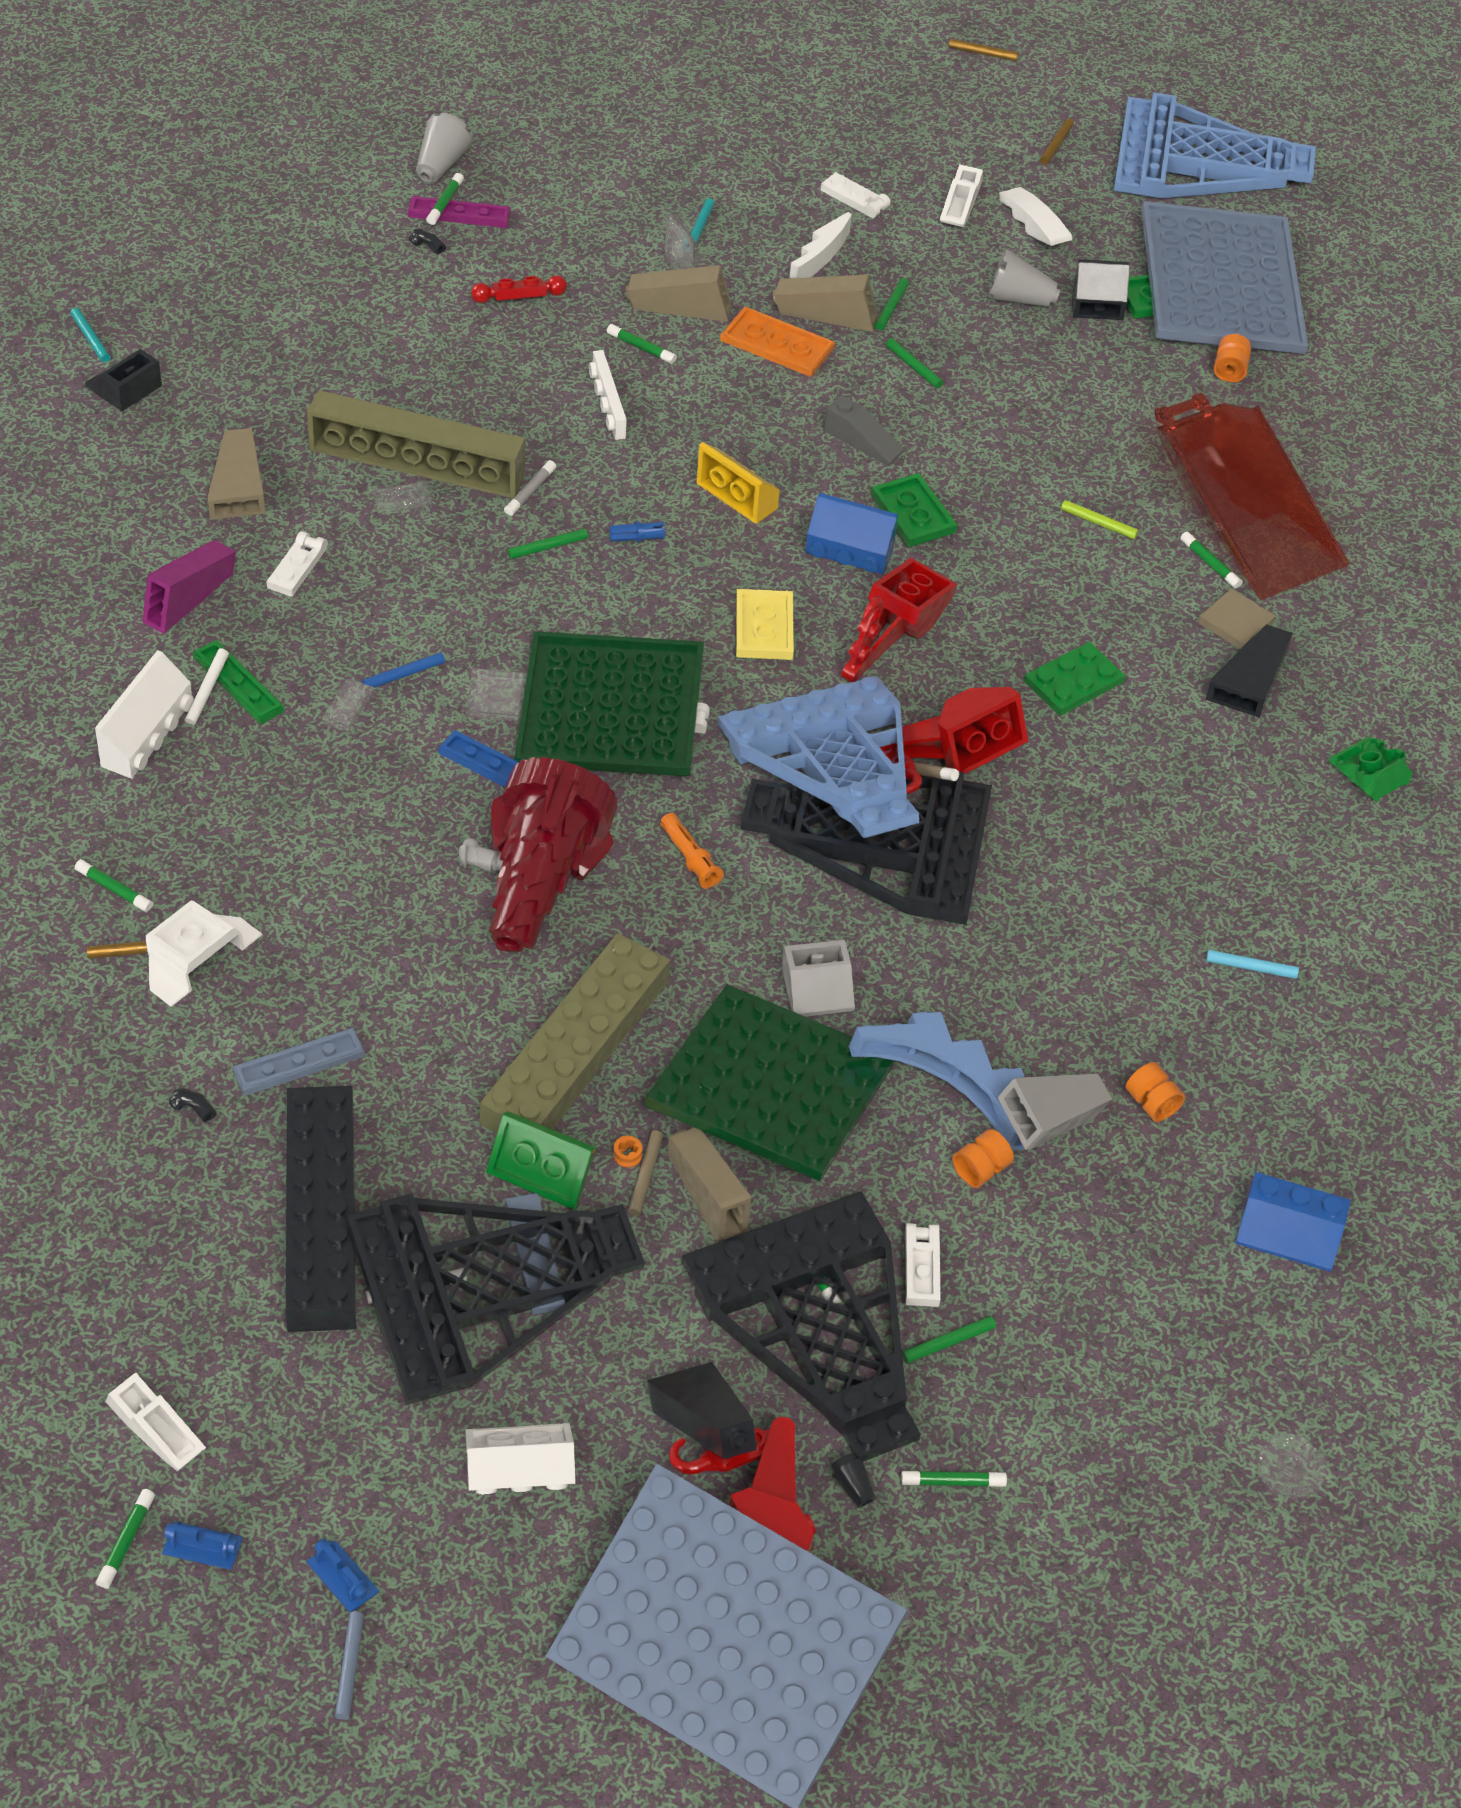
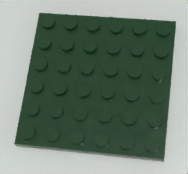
M534 631L514 761L520 763L524 759L546 757L563 760L587 770L691 776L704 642Z
M726 984L646 1095L644 1106L821 1181L891 1071L895 1060L878 1057H852L849 1045L853 1036Z

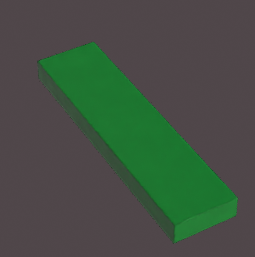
M215 640L194 651L193 658L208 672L218 649L225 648ZM228 651L229 655L216 681L260 725L283 713L284 706Z

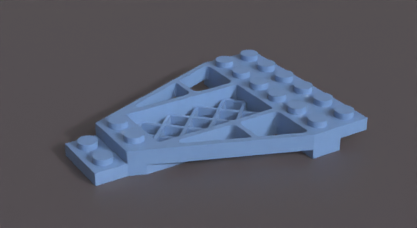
M1153 92L1152 100L1128 97L1114 191L1157 198H1171L1285 188L1287 180L1299 183H1312L1316 146L1292 143L1278 137L1251 133L1177 103V96ZM1174 116L1181 117L1198 125L1174 122ZM1166 173L1195 176L1199 178V182L1166 185ZM1209 178L1221 181L1204 182V179Z
M877 676L865 677L860 681L848 684L841 683L832 688L814 690L805 695L786 697L781 701L759 704L754 708L731 711L726 715L718 716V726L728 738L729 748L740 764L751 762L831 804L838 815L851 822L863 838L919 823V812L909 802L906 795L900 702ZM896 724V728L874 734H869L866 732ZM897 743L898 763L893 764L879 747ZM785 752H790L791 754L790 756L778 759L770 757ZM802 768L807 775H805V774H803V773H801V772H799V771H797V770H795V769Z

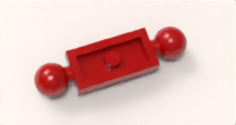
M554 275L545 282L537 276H526L523 280L518 281L504 278L498 280V283H491L492 287L485 283L475 284L472 287L471 296L475 302L480 304L486 303L491 297H495L496 301L547 296V292L554 296H560L566 291L567 283L559 275Z

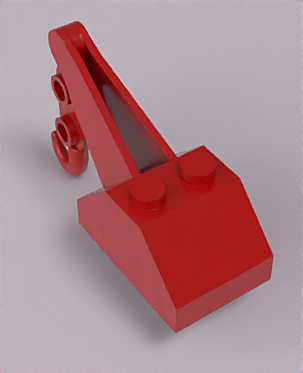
M912 557L875 582L868 596L869 604L863 613V619L857 629L860 635L858 640L849 649L848 654L851 658L844 666L841 677L850 683L856 682L904 633L919 639L929 632L953 598L958 584ZM886 623H892L888 627V629L882 634V636L877 640V642L872 646V644L874 643V641L876 640V638L878 637Z
M1011 687L969 688L947 699L940 716L903 726L905 777L911 781L906 786V794L918 790L922 785V777L917 772L914 761L911 758H945L946 768L956 769L966 774L1027 743L1028 735L1020 693ZM897 743L879 747L893 764L898 763Z
M778 1417L773 1420L768 1430L754 1428L757 1450L728 1459H722L708 1449L698 1459L686 1462L678 1455L680 1447L686 1443V1440L681 1438L674 1442L669 1451L670 1463L677 1471L687 1475L709 1471L727 1472L760 1459L751 1488L749 1487L730 1495L729 1506L811 1553L813 1550V1536L816 1533V1529L810 1515H804L798 1503H796L795 1424L791 1419Z

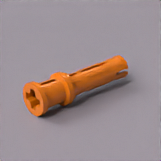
M668 813L663 816L660 826L684 855L686 867L697 875L700 886L707 889L719 884L724 876V872L721 867L715 866L712 862L711 854L708 850L698 846L675 813Z

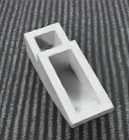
M959 164L940 217V222L960 227L965 226L982 184L983 170Z
M134 1373L108 1394L105 1402L158 1456L175 1470L179 1471L205 1450L206 1447L164 1398L161 1395L157 1397L137 1373Z

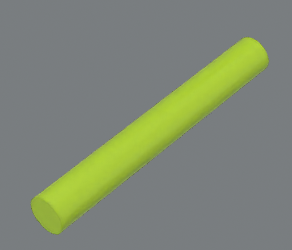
M1064 500L1061 506L1063 511L1135 540L1139 533V530L1070 501Z

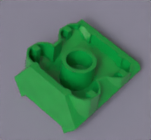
M1370 736L1335 754L1329 760L1330 763L1376 802L1403 785L1407 786L1413 775V772L1406 765L1405 751L1395 748L1387 749L1385 748L1384 741Z

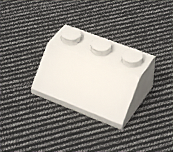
M570 1423L465 1430L469 1490H476V1493L491 1494L495 1493L499 1488H511L515 1492H525L531 1490L532 1486H546L548 1489L559 1490L566 1488L567 1484H575L574 1441Z

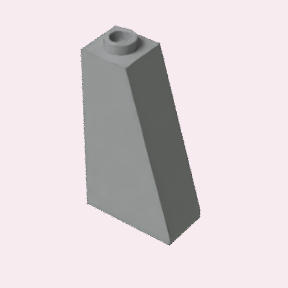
M1098 1074L1014 1078L997 1097L1025 1150L1037 1147L1094 1119L1112 1100Z

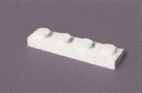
M593 351V362L589 363V374L591 378H595L594 387L596 395H601L602 413H607L608 431H613L615 440L626 439V417L604 351Z

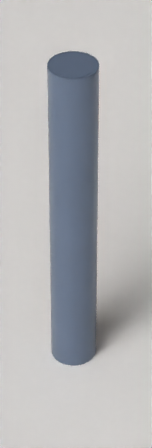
M358 1611L349 1613L335 1710L336 1719L348 1720L350 1717L364 1614Z

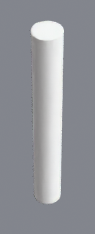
M218 649L185 718L186 723L196 724L229 655L225 649Z

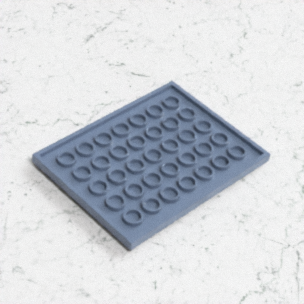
M1143 201L1141 210L1156 338L1218 345L1224 336L1240 334L1250 341L1251 348L1306 354L1308 341L1288 217Z
M656 1464L546 1657L789 1807L800 1808L909 1611L666 1468Z

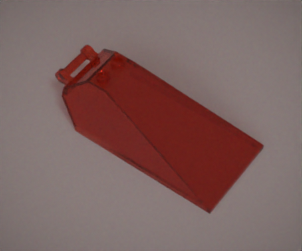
M1200 392L1194 394L1191 399L1169 407L1162 406L1155 409L1156 420L1163 424L1157 427V433L1171 464L1183 485L1261 601L1350 565L1259 406L1248 408L1222 403L1211 407L1206 396ZM1192 409L1200 411L1176 421L1173 416Z

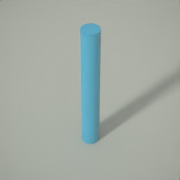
M1208 950L1206 962L1297 979L1299 967L1213 950Z

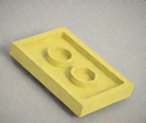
M737 589L736 657L793 660V591Z

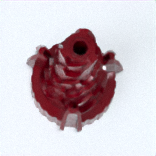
M533 757L521 760L520 763L514 765L503 795L493 799L491 805L492 848L501 852L500 860H503L497 878L496 896L492 907L496 910L489 932L492 933L491 938L496 943L498 950L520 952L524 947L533 950L546 914L550 915L559 893L565 892L572 871L576 879L584 880L588 873L606 856L614 843L609 829L618 807L616 794L600 777L583 767L563 760L546 757Z

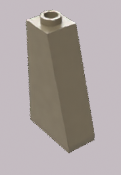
M720 265L631 274L630 283L626 285V297L628 301L631 300L634 310L729 322L732 305Z
M869 275L780 279L777 289L773 291L774 305L778 306L779 314L874 331L878 314Z
M252 428L224 431L208 493L210 520L265 514L264 493Z
M697 1128L684 1129L670 1136L668 1155L716 1243L746 1233L748 1231L751 1197L703 1131Z

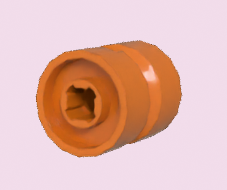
M1229 334L1220 340L1214 364V372L1220 380L1235 383L1245 378L1252 347L1246 337L1240 334Z
M1151 1062L1139 1068L1126 1083V1090L1137 1103H1143V1110L1154 1122H1160L1175 1114L1183 1105L1186 1097L1173 1081H1168L1169 1077L1156 1062Z
M994 1129L986 1130L975 1138L974 1143H968L953 1154L952 1157L953 1166L957 1174L972 1188H979L990 1180L994 1174H998L1013 1163L1014 1160L1010 1144Z

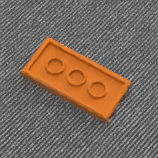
M746 306L720 335V341L810 377L813 376L835 348L834 341Z

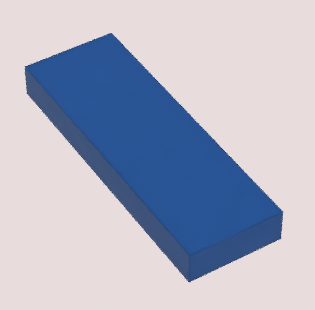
M456 730L438 747V753L503 787H506L514 765L519 763Z

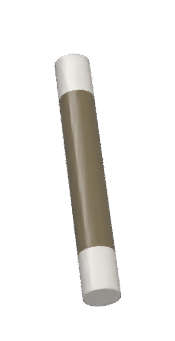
M914 762L916 770L920 775L956 781L959 777V772L956 769Z

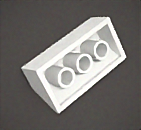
M156 651L95 727L101 767L131 779L138 770L145 768L149 756L154 750L160 749L164 737L169 731H173L177 727L179 718L184 712L189 711L194 701L191 682L163 652Z

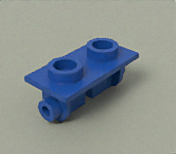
M174 1521L173 1524L168 1523L166 1526L164 1537L167 1538L162 1555L232 1570L243 1537Z
M322 1539L315 1545L316 1555L307 1560L306 1563L349 1613L355 1611L379 1593L375 1585L336 1541Z

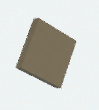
M1231 588L1199 616L1198 623L1241 650L1266 624L1271 626L1275 622L1276 615Z

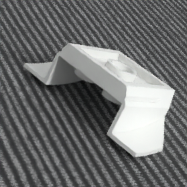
M191 900L146 935L147 951L149 954L150 991L172 1007L192 991L188 976L191 971L228 942L233 943L243 951L262 936V933L241 917L213 914Z

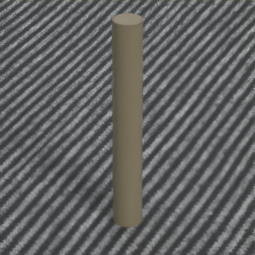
M654 1130L650 1134L628 1207V1214L639 1216L663 1139V1133Z

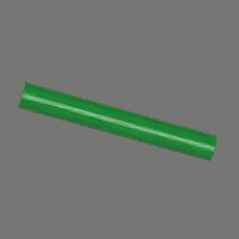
M906 278L899 280L874 325L875 329L884 330L909 285V281Z
M890 338L886 342V346L933 387L937 389L943 385V380L896 340Z
M584 528L507 549V554L510 559H515L588 539V534Z
M992 1316L986 1317L902 1351V1357L906 1364L995 1329V1320Z

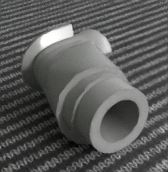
M471 838L464 840L463 845L459 847V858L465 867L467 865L478 866L492 873L501 869L503 860H500L501 852L479 847L477 840Z

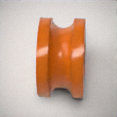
M633 1136L620 1137L614 1143V1161L626 1168L638 1165L642 1160V1143ZM627 1148L633 1149V1152H630L629 1155L623 1154V1151H626Z

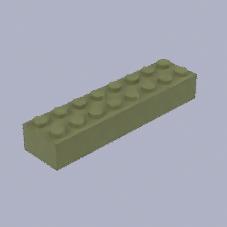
M320 390L316 393L307 410L310 451L514 498L517 495L525 478V438Z
M617 933L480 1102V1125L497 1133L502 1115L509 1111L554 1129L669 982L670 959Z

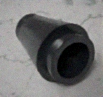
M850 1453L831 1465L834 1472L832 1477L853 1502L856 1503L858 1508L876 1499L862 1458H858L855 1453Z

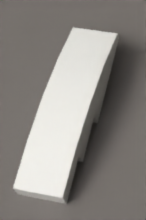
M1021 187L999 192L1001 203L1011 207L1012 216L1025 223V232L1028 235L1050 246L1072 240L1071 233L1061 220L1032 193Z
M847 212L813 232L812 242L803 246L801 257L791 262L790 278L811 277L832 259L850 233L852 214Z

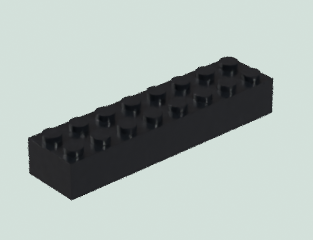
M353 1086L287 1088V1331L306 1332L356 1329L355 1248L346 1224L347 1215L355 1213Z

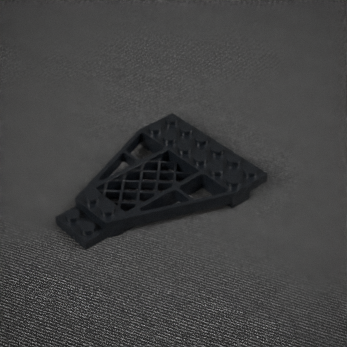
M958 771L959 777L956 781L921 775L922 785L919 788H930L931 793L928 805L910 802L919 812V823L910 827L899 828V832L890 835L889 832L878 834L883 840L874 844L868 837L863 838L851 822L840 817L831 804L791 783H776L752 778L740 829L769 834V843L906 914L967 925L992 785L963 780L965 772ZM906 779L907 786L911 783V781H909L908 779ZM816 806L825 807L826 809L819 811ZM808 810L811 816L805 818ZM836 814L841 821L832 825L827 818ZM819 823L824 829L814 833L810 826ZM848 828L853 835L844 838L839 832ZM923 830L920 841L915 834ZM907 838L912 845L903 849L898 842ZM829 858L864 864L867 866L866 875L862 876ZM881 867L912 873L914 877L910 897L905 898L870 880L872 869Z
M862 1191L682 1255V1264L695 1287V1296L708 1321L713 1320L824 1414L828 1423L843 1435L851 1452L855 1453L858 1458H862L863 1462L920 1440L921 1433L905 1406L907 1397L891 1241ZM884 1257L887 1289L863 1298L858 1297L843 1272ZM810 1284L807 1293L796 1290ZM823 1284L834 1289L829 1301L811 1295L815 1285ZM837 1293L840 1295L845 1306L833 1303ZM785 1296L803 1301L799 1312L782 1306ZM764 1301L778 1329L753 1338L727 1314ZM885 1302L889 1305L893 1354L888 1353L865 1310ZM808 1303L825 1309L821 1320L804 1314ZM830 1311L848 1317L844 1328L826 1322ZM789 1318L795 1320L794 1325L791 1324ZM852 1319L860 1333L849 1330ZM800 1322L818 1328L813 1339L796 1333ZM822 1330L840 1336L836 1347L818 1341ZM845 1338L863 1344L859 1355L841 1349ZM785 1341L806 1382L765 1347ZM804 1346L810 1347L808 1353ZM867 1346L875 1360L863 1356ZM814 1349L832 1355L828 1366L811 1360ZM837 1357L855 1363L851 1374L833 1368ZM859 1365L878 1371L876 1377L870 1380L855 1375ZM818 1372L824 1374L823 1380L821 1379ZM829 1376L847 1382L845 1389L837 1392L826 1388Z
M412 1193L381 1201L380 1206L377 1208L350 1214L346 1217V1224L406 1405L473 1387L608 1284L611 1277L643 1269L645 1265L623 1204L594 1212L573 1210L565 1213L421 1199L414 1198ZM419 1211L462 1215L470 1237L431 1247ZM473 1217L527 1223L480 1235ZM543 1234H549L560 1240L555 1252L538 1244ZM517 1242L529 1248L524 1260L506 1252L510 1243ZM504 1245L503 1249H500L497 1246ZM562 1247L566 1257L559 1254ZM484 1250L498 1257L492 1268L474 1260L479 1251ZM533 1251L550 1259L545 1271L527 1263ZM471 1253H472V1255H471L470 1258L467 1257V1256H465V1255H467V1254H471ZM448 1259H454L465 1265L460 1277L442 1269ZM501 1260L519 1268L513 1280L496 1271ZM554 1262L571 1270L566 1282L549 1274ZM469 1268L487 1276L481 1288L463 1280ZM522 1271L540 1279L535 1290L517 1282ZM442 1279L455 1285L449 1296ZM491 1279L508 1287L502 1299L485 1291ZM544 1281L555 1286V1288L539 1292ZM459 1287L476 1296L470 1308L453 1300ZM512 1290L524 1295L507 1300ZM480 1298L492 1304L475 1309ZM563 1299L565 1300V1304L521 1338H515L508 1316ZM453 1310L459 1312V1314L454 1315ZM496 1320L501 1324L508 1348L474 1372L459 1329Z

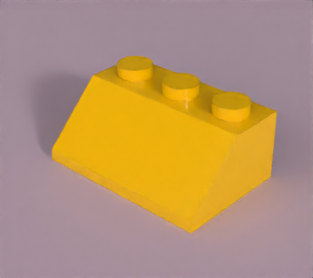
M704 442L699 444L697 484L755 524L778 509L780 489L720 449Z

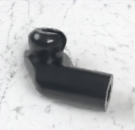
M414 229L413 233L409 236V240L415 246H420L424 241L436 254L446 250L445 244L435 234L423 229Z
M179 1088L173 1091L174 1095L169 1098V1104L172 1108L181 1111L185 1105L192 1107L203 1122L215 1118L217 1114L201 1093Z

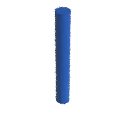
M442 652L363 679L362 684L367 691L445 663V658Z

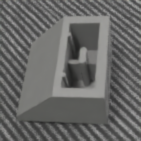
M845 940L784 946L782 973L793 1012L806 1017L854 1011L852 967Z

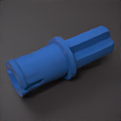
M635 521L634 524L612 525L609 529L610 539L613 542L636 540L637 543L647 539H664L665 528H662L664 527V522L640 523Z

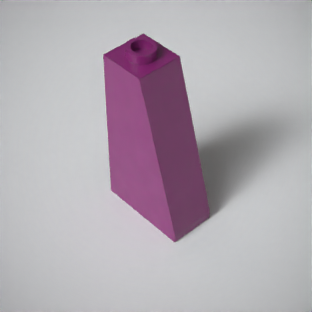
M213 540L149 573L142 622L163 634L169 631L233 574L236 551Z

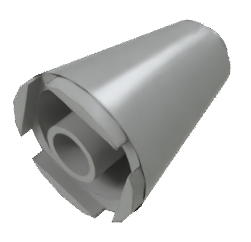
M441 113L440 116L433 114L427 121L416 166L417 174L425 182L438 181L473 143L472 132L469 134L465 129L467 125L456 116L448 113Z
M1006 249L994 274L993 286L990 285L987 297L1002 301L1049 307L1050 303H1056L1060 289H1057L1058 283L1012 251Z

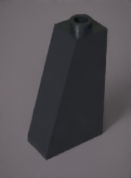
M1266 624L1212 677L1206 700L1260 718L1288 652L1293 633Z
M713 1362L647 1380L653 1412L722 1459L757 1450L753 1419Z

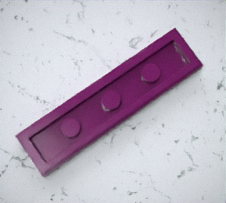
M412 196L408 217L426 219L439 199ZM450 200L437 221L507 228L511 207Z

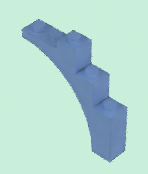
M941 1012L914 1013L911 1015L908 1024L866 1025L856 1028L849 1045L852 1057H878L900 1061L921 1068L945 1080L965 1094L985 1114L996 1131L1007 1140L1012 1150L1025 1149L997 1098L1014 1078L1025 1077L1022 1068L992 1070L982 1041L959 1040L952 1042Z

